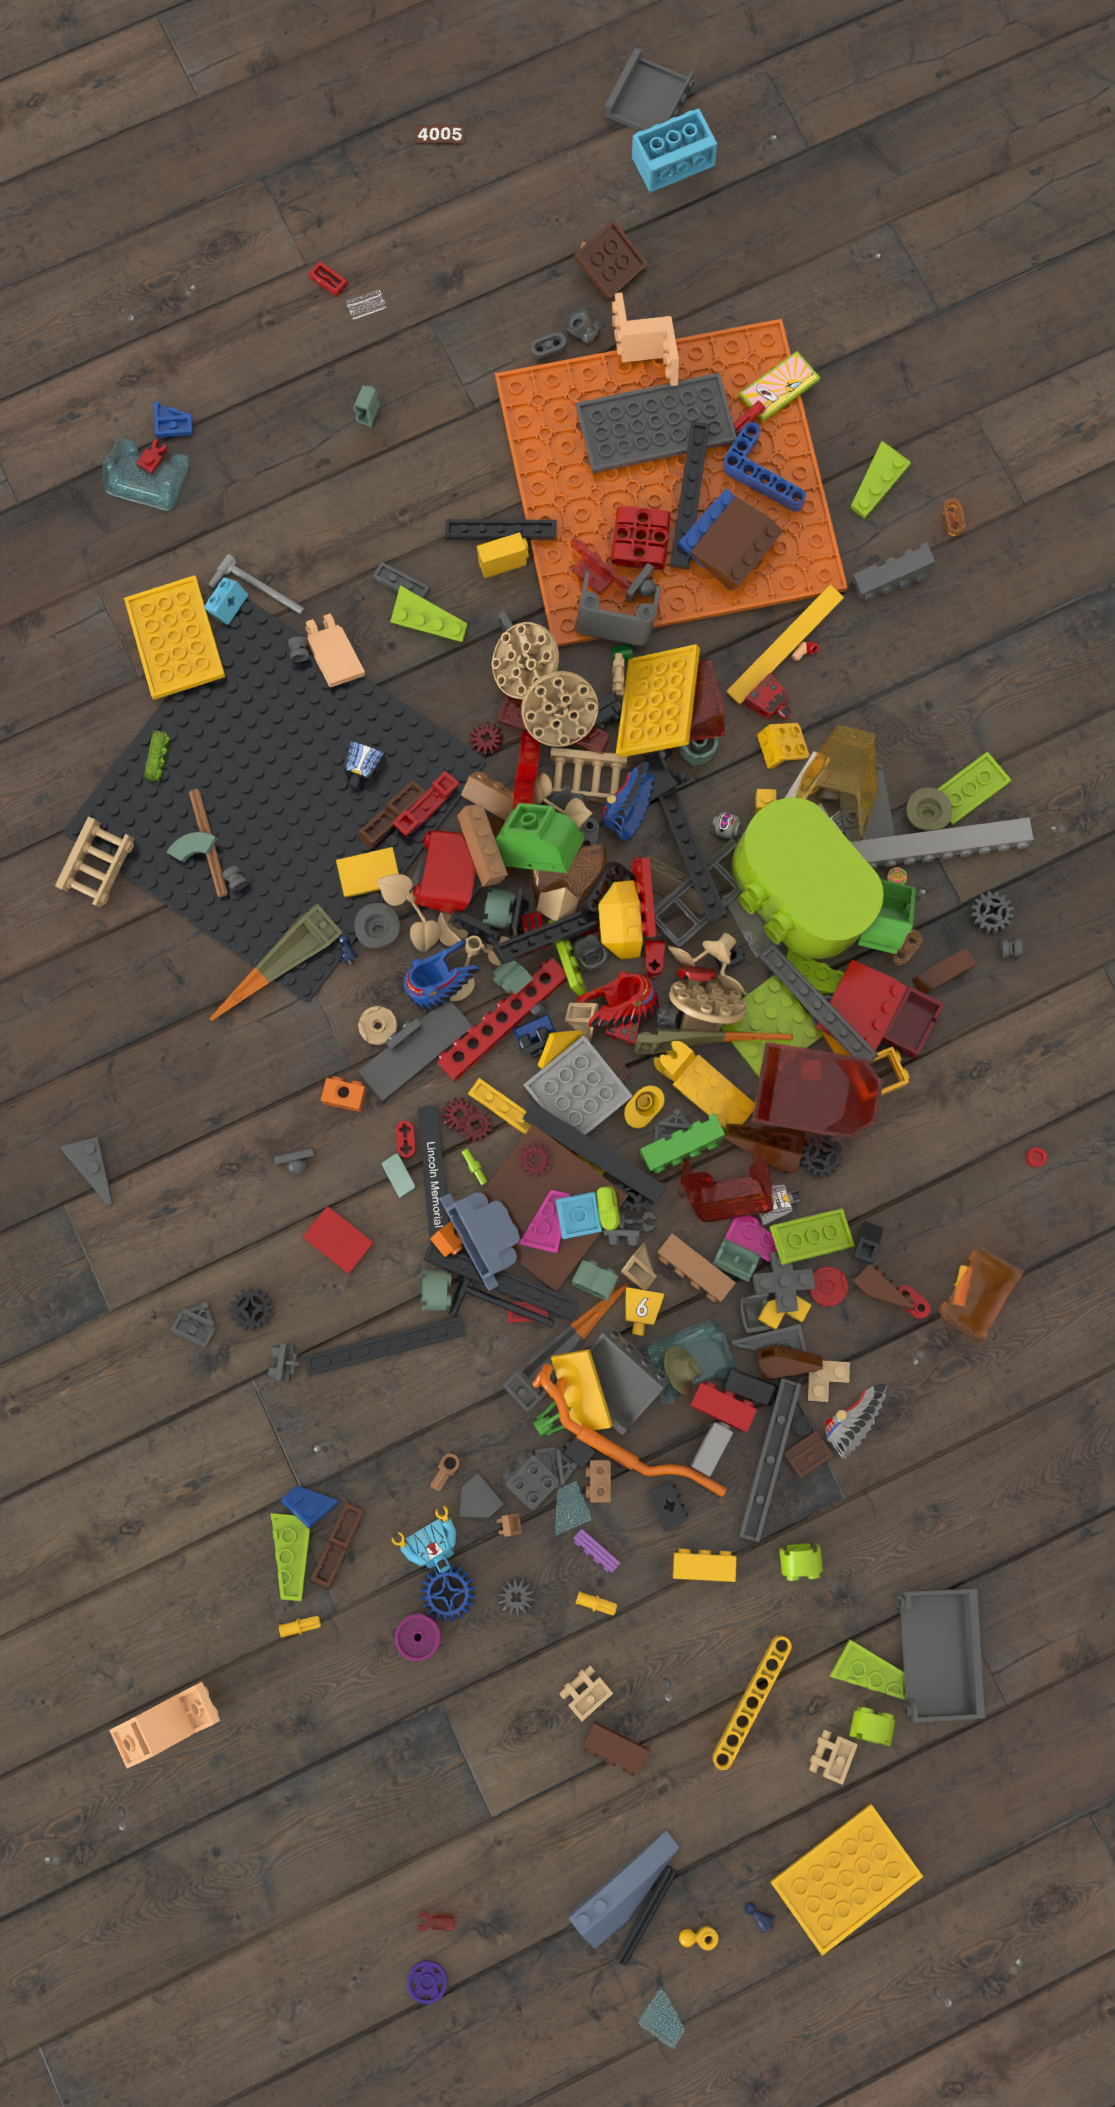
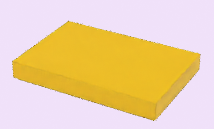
M393 847L336 860L345 898L380 890L377 883L378 879L388 875L399 874Z

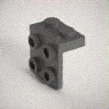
M529 1449L522 1451L516 1457V1461L503 1470L500 1480L531 1510L536 1509L559 1484V1479Z

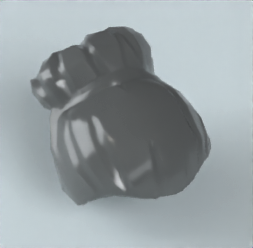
M582 308L570 314L566 324L567 331L571 335L582 339L584 343L592 342L601 328L597 321H593L590 313Z
M663 1004L657 1013L658 1026L660 1028L680 1029L684 1012L675 1005Z

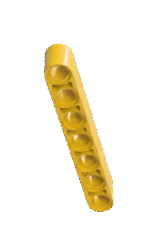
M777 1635L772 1639L713 1752V1762L720 1770H726L732 1765L791 1651V1642L783 1635ZM779 1640L786 1641L787 1646L783 1651L776 1649V1643ZM769 1659L777 1661V1665L773 1670H769L766 1667ZM762 1677L766 1678L767 1685L764 1688H758L756 1686L757 1680ZM751 1696L757 1698V1704L754 1707H748L746 1704L747 1699ZM741 1715L746 1716L748 1720L744 1726H739L736 1722L737 1718ZM732 1734L738 1737L737 1743L729 1745L727 1737ZM723 1753L728 1756L727 1762L719 1764L717 1756Z

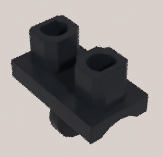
M545 1026L535 1030L539 1039L533 1042L529 1033L519 1036L521 1045L519 1049L523 1055L537 1049V1051L531 1053L533 1059L538 1056L541 1058L544 1050L541 1047L546 1045L550 1035Z

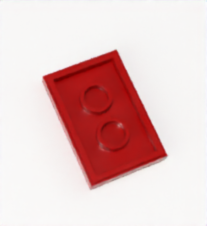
M328 1206L303 1236L306 1241L348 1274L352 1272L374 1244V1242Z

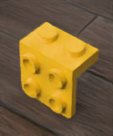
M798 723L770 724L757 734L768 769H774L787 760H801L809 757V752Z

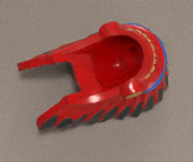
M626 971L621 972L618 978L577 998L578 1003L604 996L607 1000L608 1005H603L589 1019L590 1027H596L597 1025L600 1027L605 1025L610 1027L613 1024L619 1026L621 1024L627 1025L628 1023L635 1024L637 1021L644 1022L645 1019H651L652 1015L656 1014V1009L659 1008L658 994L654 989L652 980L642 974H629Z

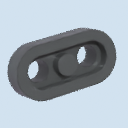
M559 332L538 338L531 344V354L536 359H543L560 353L566 347V338Z
M588 818L579 830L583 832L585 838L578 850L583 856H591L595 853L599 834L598 821L594 818ZM588 824L593 825V828L587 829L586 826ZM588 842L590 847L586 848L583 844Z

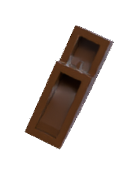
M966 947L912 980L920 992L927 994L974 968L977 963Z

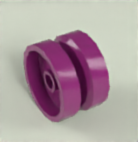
M426 1613L408 1615L398 1625L395 1632V1644L398 1652L404 1658L411 1661H423L430 1658L437 1651L442 1640V1630L439 1623L433 1616ZM416 1633L421 1634L422 1639L418 1641V1638L414 1639Z

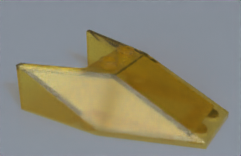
M837 725L804 771L795 798L806 799L810 793H815L820 787L856 796L860 832L859 841L865 839L878 794L875 733Z

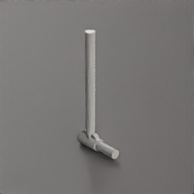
M229 554L226 555L217 568V572L208 583V586L214 589L223 575H228L232 572L300 615L305 610V608L236 567V559Z

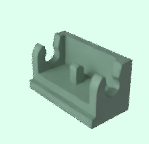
M724 1238L712 1265L749 1282L761 1255Z

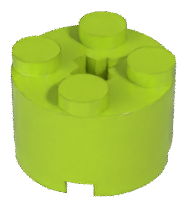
M810 1543L787 1545V1550H784L783 1547L779 1548L782 1575L786 1576L789 1581L799 1580L800 1576H808V1579L820 1578L823 1566L821 1546L819 1544H815L816 1548H811Z
M857 1707V1710H854L849 1736L876 1744L881 1743L885 1746H891L895 1726L894 1715L877 1712V1715H875L872 1709Z

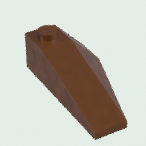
M726 1123L725 1136L723 1138L776 1169L796 1174L802 1156L805 1132L786 1127H780L779 1130H769L768 1126L755 1129L750 1125Z

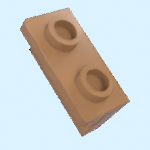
M590 1460V1465H586V1477H590V1485H586V1498H590V1502H610L611 1462Z

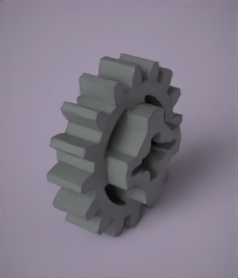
M988 891L986 897L984 894H981L979 899H975L973 902L975 905L970 909L974 911L971 914V918H976L973 924L979 923V930L986 928L987 934L990 930H993V933L996 934L998 928L1004 931L1005 926H1009L1011 923L1009 920L1014 917V915L1010 914L1014 907L1008 906L1011 901L1004 900L1006 895L999 897L997 891L994 895ZM982 905L983 913L980 915V906ZM996 910H997V912H996L995 914H994V913L988 914L989 911L992 912V911H996ZM1004 910V919L1002 920L1001 912Z

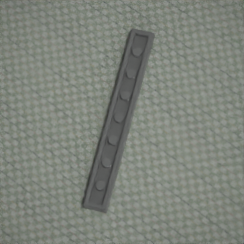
M774 944L759 956V959L863 1069L878 1057V1054Z

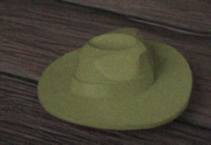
M926 787L915 791L911 795L906 812L909 822L914 827L921 830L934 831L941 830L949 824L952 816V806L950 800L942 791Z
M671 1346L667 1349L664 1359L667 1378L676 1390L683 1394H690L693 1380L701 1375V1369L696 1359L691 1357L685 1348Z

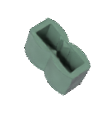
M363 385L353 406L357 422L369 427L373 425L380 408L378 392L372 386Z
M515 961L504 965L500 964L491 972L495 976L492 978L499 987L502 986L508 994L512 992L516 995L532 980L526 969Z
M582 1260L572 1280V1285L609 1302L619 1282L617 1273L609 1268H606V1270L599 1268V1265L592 1260Z

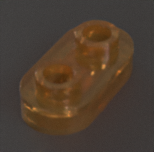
M949 498L944 502L942 508L945 528L950 535L958 536L965 528L963 508L958 499Z
M912 929L911 933L907 934L901 949L897 951V954L902 953L904 958L900 959L897 954L891 953V959L895 964L905 965L920 947L923 937L919 931ZM913 938L915 943H910L908 939Z

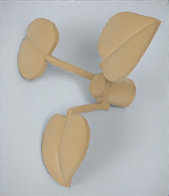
M540 772L535 778L533 801L537 805L544 801L549 806H554V809L570 817L576 823L578 830H580L582 824L592 815V812L577 798L570 800L565 811L548 801L546 797L552 792V782L547 774Z
M393 874L378 879L377 883L382 897L388 904L393 906L400 905L406 899L412 903L422 922H415L412 925L410 938L413 945L419 951H428L438 941L441 931L435 921H426L421 910L414 903L415 896H413V891L409 892L413 885L411 879L403 874Z
M440 913L437 921L441 931L440 941L449 947L462 939L466 942L465 951L468 956L464 967L468 966L471 956L477 955L481 949L488 953V960L495 966L501 964L493 951L492 945L486 943V949L479 937L470 936L466 938L468 935L467 931L456 929L452 924L448 923L451 917L450 914ZM501 936L499 943L509 940L510 938ZM474 978L468 980V984L462 985V989L457 991L456 995L451 996L450 1001H460L468 997L474 989Z
M724 933L718 941H704L703 947L705 951L696 958H692L690 954L682 949L668 946L674 958L684 966L694 968L696 966L695 962L707 953L717 957L718 960L723 962L720 975L716 976L717 981L729 991L734 990L742 995L748 994L738 981L725 974L726 965L731 962L730 955L732 953L730 951L736 944V940L731 935Z

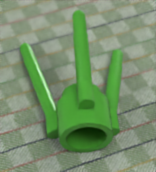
M555 1401L542 1414L536 1417L538 1420L533 1422L541 1436L545 1434L549 1436L554 1432L565 1429L563 1425L552 1428L554 1426L553 1422L560 1418L559 1413L551 1418L546 1416L556 1406Z

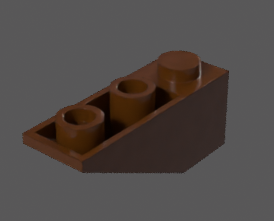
M869 1264L853 1280L871 1299L907 1310H915L912 1305L914 1301L907 1294L903 1296L897 1291L900 1287L892 1279L888 1282L883 1277L885 1273L878 1266L874 1268Z
M778 1345L758 1349V1362L763 1380H774L778 1377L795 1376L800 1373L816 1372L823 1369L821 1355Z

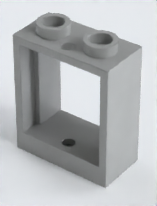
M721 1421L718 1424L712 1423L690 1467L708 1477L711 1476L733 1434L730 1431L731 1427Z

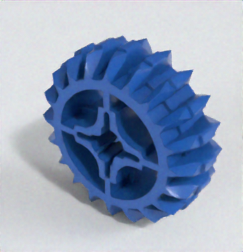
M450 1565L449 1571L443 1573L434 1568L436 1576L428 1573L427 1576L431 1581L423 1580V1584L428 1587L421 1588L420 1590L427 1593V1595L421 1597V1600H428V1603L423 1605L424 1608L431 1606L432 1609L428 1614L431 1615L434 1611L437 1612L436 1620L439 1619L440 1614L443 1615V1622L447 1621V1616H450L451 1621L454 1622V1614H457L459 1619L463 1618L462 1610L466 1614L469 1613L468 1608L465 1606L473 1607L474 1605L473 1602L469 1601V1598H476L475 1594H470V1591L475 1590L476 1587H469L468 1585L473 1579L470 1578L466 1581L465 1577L468 1575V1572L466 1571L463 1575H460L459 1573L462 1568L458 1567L456 1572H454V1565ZM448 1576H453L460 1580L464 1587H453ZM442 1577V1590L432 1593L433 1584L438 1578ZM446 1587H448L449 1590L453 1592L459 1591L455 1592L454 1595H451L452 1598L450 1599V1602L446 1595H439L442 1594L443 1591H446L444 1589ZM465 1593L462 1605L454 1609V1597ZM433 1599H443L448 1610L439 1608Z

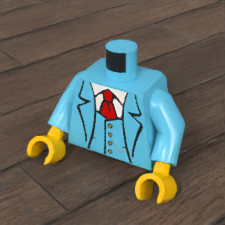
M445 1505L443 1506L446 1512L444 1515L439 1514L438 1509H436L435 1513L439 1519L406 1538L407 1542H404V1536L401 1532H398L402 1537L401 1541L395 1542L392 1538V1542L395 1545H400V1550L409 1561L419 1566L426 1565L429 1569L436 1566L440 1573L450 1569L447 1559L454 1554L453 1548L456 1545L457 1534L451 1518L447 1516L449 1510Z

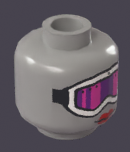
M722 812L718 817L715 816L712 827L715 828L717 836L731 839L735 836L738 837L742 822H740L737 815Z

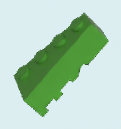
M716 1114L708 1116L709 1120L704 1123L700 1121L693 1123L687 1128L688 1131L686 1132L684 1130L676 1131L669 1136L670 1139L668 1140L665 1137L641 1148L639 1154L648 1173L654 1172L655 1175L666 1170L665 1167L671 1164L675 1167L683 1163V1159L689 1156L693 1159L701 1155V1151L705 1149L711 1151L718 1148L725 1133Z

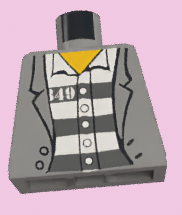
M785 1184L755 1187L751 1190L762 1226H766L792 1213L791 1204L801 1201L799 1191L795 1190L787 1193Z

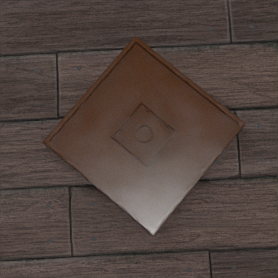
M532 1124L482 1191V1194L488 1199V1204L493 1201H500L506 1207L509 1217L518 1229L520 1240L523 1238L550 1190L569 1193L571 1196L595 1192L597 1199V1190L599 1188L611 1186L616 1192L618 1209L628 1197L626 1193L535 1124ZM532 1142H535L536 1147L539 1146L540 1142L543 1143L542 1149L548 1146L549 1149L546 1153L553 1154L548 1157V1160H553V1163L547 1164L551 1168L550 1171L545 1168L544 1172L546 1175L544 1176L541 1172H538V1178L535 1177V1173H532L531 1177H529L528 1170L523 1173L524 1165L518 1166L519 1163L523 1162L522 1159H517L518 1156H523L520 1150L526 1151V1144L531 1148ZM533 1154V1158H530V1162H534L535 1166L541 1161V1157H537V1154ZM601 1232L562 1239L561 1237L558 1253L518 1243L512 1246V1248L516 1252V1261L557 1292Z

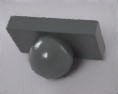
M649 563L646 564L627 589L626 600L632 603L638 594L645 598L655 594L656 585L650 580L654 567Z
M313 1147L275 1155L274 1162L275 1164L287 1162L288 1171L294 1175H299L306 1169L304 1158L314 1156L315 1150Z

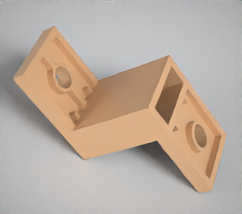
M615 293V302H612V312L615 313V315H612L613 327L617 328L614 329L615 341L619 342L616 344L617 355H621L622 362L663 358V363L667 365L665 367L666 379H670L671 386H677L679 357L672 317L666 316L627 321L622 293Z
M200 1682L110 1729V1733L126 1768H129L157 1755L192 1734L219 1722L220 1719L216 1707L213 1706L209 1698L208 1689Z

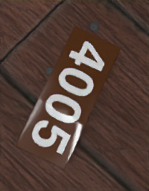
M415 126L414 143L449 142L465 144L466 126Z

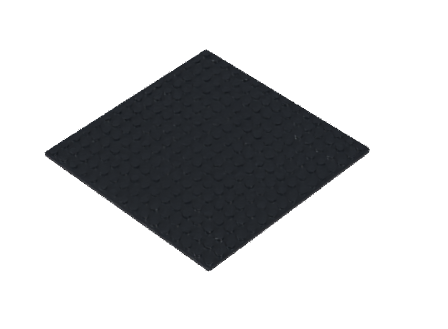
M246 598L229 625L223 624L214 635L226 677L168 695L66 826L64 834L76 842L87 818L90 817L100 822V829L121 839L124 838L125 834L134 838L133 849L127 853L119 873L256 967L298 918L316 903L343 932L342 934L348 935L349 940L347 943L351 947L357 939L354 929L357 913L368 904L383 903L385 900L382 897L381 890L345 898L336 860L393 847L398 873L404 875L425 847V844H423L425 833H429L430 830H438L461 799L462 791L469 776L475 771L481 772L487 761L486 758L364 676L329 687L308 644L306 649L309 651V659L294 662L290 658L291 649L289 648L288 640L293 637L304 636ZM351 740L385 752L386 761L372 783L368 784L361 781L358 790L348 786L351 777L347 776L344 771ZM444 771L448 772L459 782L458 787L444 804L408 836H405L399 829L394 827L372 850L358 838L359 830L386 807V803L412 780L426 792ZM194 789L200 791L211 833L218 838L215 842V848L222 873L231 866L239 865L242 869L241 874L246 876L249 881L244 888L233 892L229 887V881L225 880L228 895L224 897L217 895L205 853H195L189 856L185 862L167 853L170 846L182 836L200 832L189 791ZM99 836L94 837L91 843L93 847L114 857L119 848L118 845ZM102 860L103 862H105V863L108 864L109 866L111 865V863ZM338 938L335 939L329 946L274 979V981L304 1002H310L340 962L343 944L339 942Z

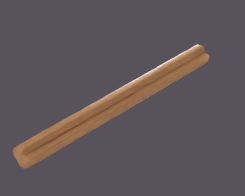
M198 789L191 790L189 795L199 831L212 835L200 791ZM214 844L209 855L206 854L217 895L224 897L228 895Z

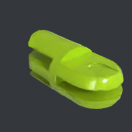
M611 1186L599 1188L597 1190V1202L600 1223L604 1229L614 1230L620 1224L615 1189Z

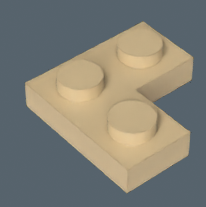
M823 1361L822 1370L808 1372L807 1401L828 1402L829 1382L849 1383L850 1362Z

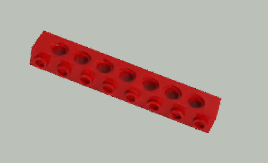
M554 958L550 961L545 960L539 966V971L535 974H530L532 980L516 995L511 992V996L507 1000L505 998L496 1005L497 1009L492 1013L490 1011L482 1017L483 1021L478 1026L476 1024L467 1031L468 1035L466 1037L456 1040L453 1044L454 1047L449 1052L445 1051L438 1057V1066L453 1082H456L530 1014L531 1008L539 1002L546 1000L568 980L565 970ZM548 976L551 980L549 983L543 984L540 978ZM534 989L536 994L529 997L526 995V991ZM514 1002H520L522 1007L515 1010L511 1005ZM499 1015H506L508 1019L506 1022L500 1023L497 1021V1017ZM485 1028L493 1029V1033L490 1036H485L482 1032ZM471 1041L479 1043L475 1049H470L468 1044ZM456 1054H463L464 1059L461 1062L454 1061V1056Z

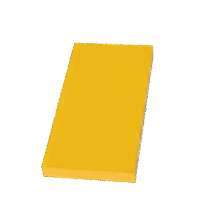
M590 1349L553 1355L551 1360L557 1380L561 1377L567 1380L564 1398L568 1407L571 1408L569 1411L570 1419L579 1425L584 1424L593 1430L611 1428L613 1424Z

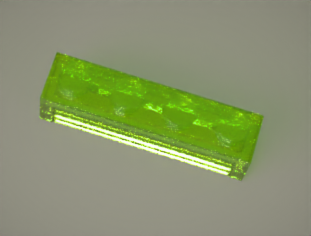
M153 730L144 773L146 779L158 781L159 777H161V766L164 764L163 755L166 754L165 745L168 743V736L165 732Z

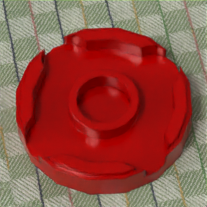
M680 966L677 970V976L684 978L685 975L688 976V979L694 981H709L711 978L713 980L716 979V970L701 966H695L694 968Z
M822 1267L813 1273L815 1289L808 1290V1292L817 1304L832 1307L839 1304L845 1298L848 1292V1282L842 1272L834 1267Z

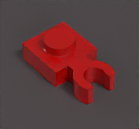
M154 440L151 451L146 448L136 462L138 467L152 475L163 461L160 455L165 454L167 451L165 444L161 448H157L159 446L158 440Z

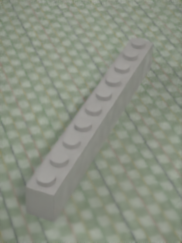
M1028 817L854 841L851 844L869 865L875 869L881 865L893 867L896 863H904V865L913 864L917 860L929 862L939 857L941 859H950L954 855L966 857L975 852L987 854L991 850L997 849L999 852L1007 851L1012 847L1024 849L1030 845L1034 838L1030 818Z

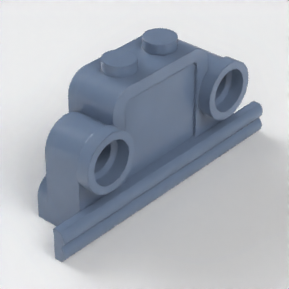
M479 1192L457 1202H454L450 1193L439 1198L488 1291L499 1286L494 1274L506 1270L515 1263L517 1255L512 1246L520 1240L518 1229L509 1217L506 1207L500 1201H493L488 1204L487 1197Z

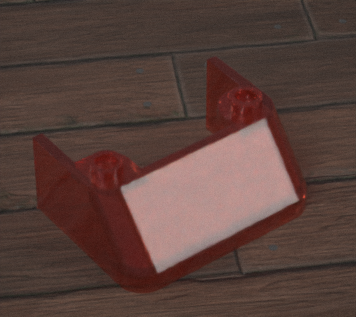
M755 1147L754 1161L749 1170L750 1175L714 1181L709 1173H694L688 1159L684 1160L680 1184L697 1217L701 1221L714 1222L768 1213L774 1207L770 1168L760 1147Z

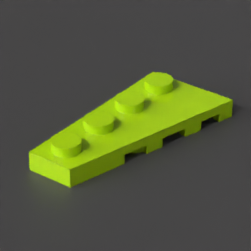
M400 585L391 623L463 643L468 627L466 622Z
M270 1513L276 1550L280 1597L284 1600L302 1601L311 1528L308 1529L295 1515Z
M849 1639L829 1676L905 1700L904 1672Z

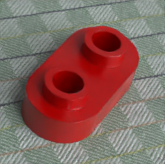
M899 1286L900 1288L897 1291L901 1294L903 1291L907 1292L908 1296L914 1301L912 1305L915 1310H905L918 1319L928 1316L931 1310L929 1302L910 1286ZM919 1304L923 1305V1312L918 1311L917 1306Z

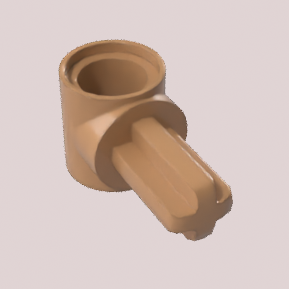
M447 1454L442 1458L438 1465L439 1471L430 1484L433 1489L441 1491L450 1476L453 1477L459 1469L460 1459L457 1455ZM449 1457H453L456 1460V1466L453 1469H448L445 1465V1461Z

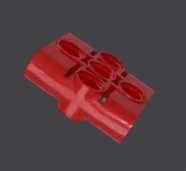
M629 506L618 507L611 563L618 566L644 568L649 563L654 567L653 569H664L671 513L659 509ZM639 519H646L647 521L640 522ZM624 534L626 537L620 538L618 535ZM643 536L645 539L639 540L637 537ZM656 538H662L663 541H662V542H659V541H656L655 539H656ZM640 553V554H642L643 556H642V557H636L635 554Z

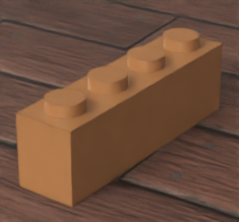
M475 771L469 776L461 796L475 804L482 803L484 809L506 821L512 811L514 790L507 789L499 781L489 779L483 772Z
M483 804L465 806L457 817L481 885L485 887L499 884L508 874Z
M673 1233L657 1252L659 1261L666 1266L668 1264L675 1268L674 1272L681 1278L687 1277L691 1280L689 1284L698 1291L700 1289L707 1293L706 1297L713 1303L716 1301L721 1303L735 1285L732 1279Z

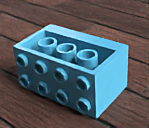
M699 108L693 111L690 110L679 117H673L669 121L656 124L652 128L639 131L633 135L632 159L650 193L715 166L717 142Z

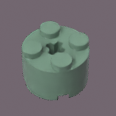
M701 721L692 722L689 745L679 746L682 758L692 766L704 765L710 762L716 754L719 743L716 729L708 723H701Z
M488 887L482 922L491 927L505 929L511 923L512 912H509V908L512 909L515 893H511V890Z
M422 1270V1275H426V1277H423L421 1284V1303H425V1306H422L421 1309L446 1311V1307L451 1306V1294H447V1287L451 1286V1274H447V1270Z

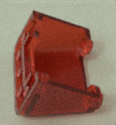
M711 658L698 661L689 741L725 736L724 707Z

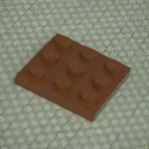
M614 219L573 255L607 300L648 265V262Z

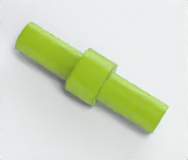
M468 1148L463 1150L461 1153L469 1164L468 1168L471 1173L475 1174L481 1186L487 1184L488 1180L481 1170L480 1163L475 1161Z

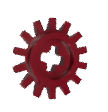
M486 722V727L479 723L480 729L474 726L473 729L476 733H470V736H474V738L469 740L470 743L475 742L472 748L478 747L477 753L484 750V755L487 754L488 750H490L491 754H494L493 748L499 750L500 748L497 744H503L499 740V738H503V735L497 734L501 729L494 730L496 724H493L490 728L489 722ZM487 733L492 739L484 743L481 736H485Z
M461 1097L460 1102H457V1099L454 1098V1104L448 1101L449 1108L443 1107V1110L447 1111V1114L442 1115V1118L447 1117L444 1124L450 1123L448 1128L450 1130L453 1126L456 1127L455 1132H458V1126L464 1125V1122L454 1117V1113L461 1109L462 1113L466 1112L469 1115V1109L476 1108L475 1105L468 1106L471 1102L470 1100L463 1103V1097Z
M477 1107L473 1113L472 1108H470L469 1115L466 1112L463 1113L466 1119H459V1121L464 1122V1125L458 1126L459 1129L464 1128V1131L460 1134L461 1136L467 1134L465 1139L467 1141L472 1137V1143H475L476 1138L482 1142L481 1137L488 1138L489 1136L486 1132H492L488 1125H493V1122H488L487 1120L491 1116H484L486 1110L479 1113V1108ZM477 1119L480 1128H476L474 1131L472 1130L473 1126L470 1124Z
M532 1142L531 1148L526 1144L527 1150L521 1149L520 1152L523 1153V1156H518L517 1158L522 1159L523 1162L519 1163L518 1166L524 1165L525 1168L522 1172L524 1173L528 1170L529 1177H531L532 1173H535V1177L538 1178V1172H541L544 1176L546 1175L544 1169L546 1168L549 1171L551 1169L547 1164L553 1163V1160H548V1157L553 1154H547L546 1151L549 1147L547 1146L542 1149L543 1143L541 1142L538 1147H536L535 1142ZM533 1154H537V1157H541V1161H539L538 1165L536 1166L534 1165V1162H530V1158H533Z

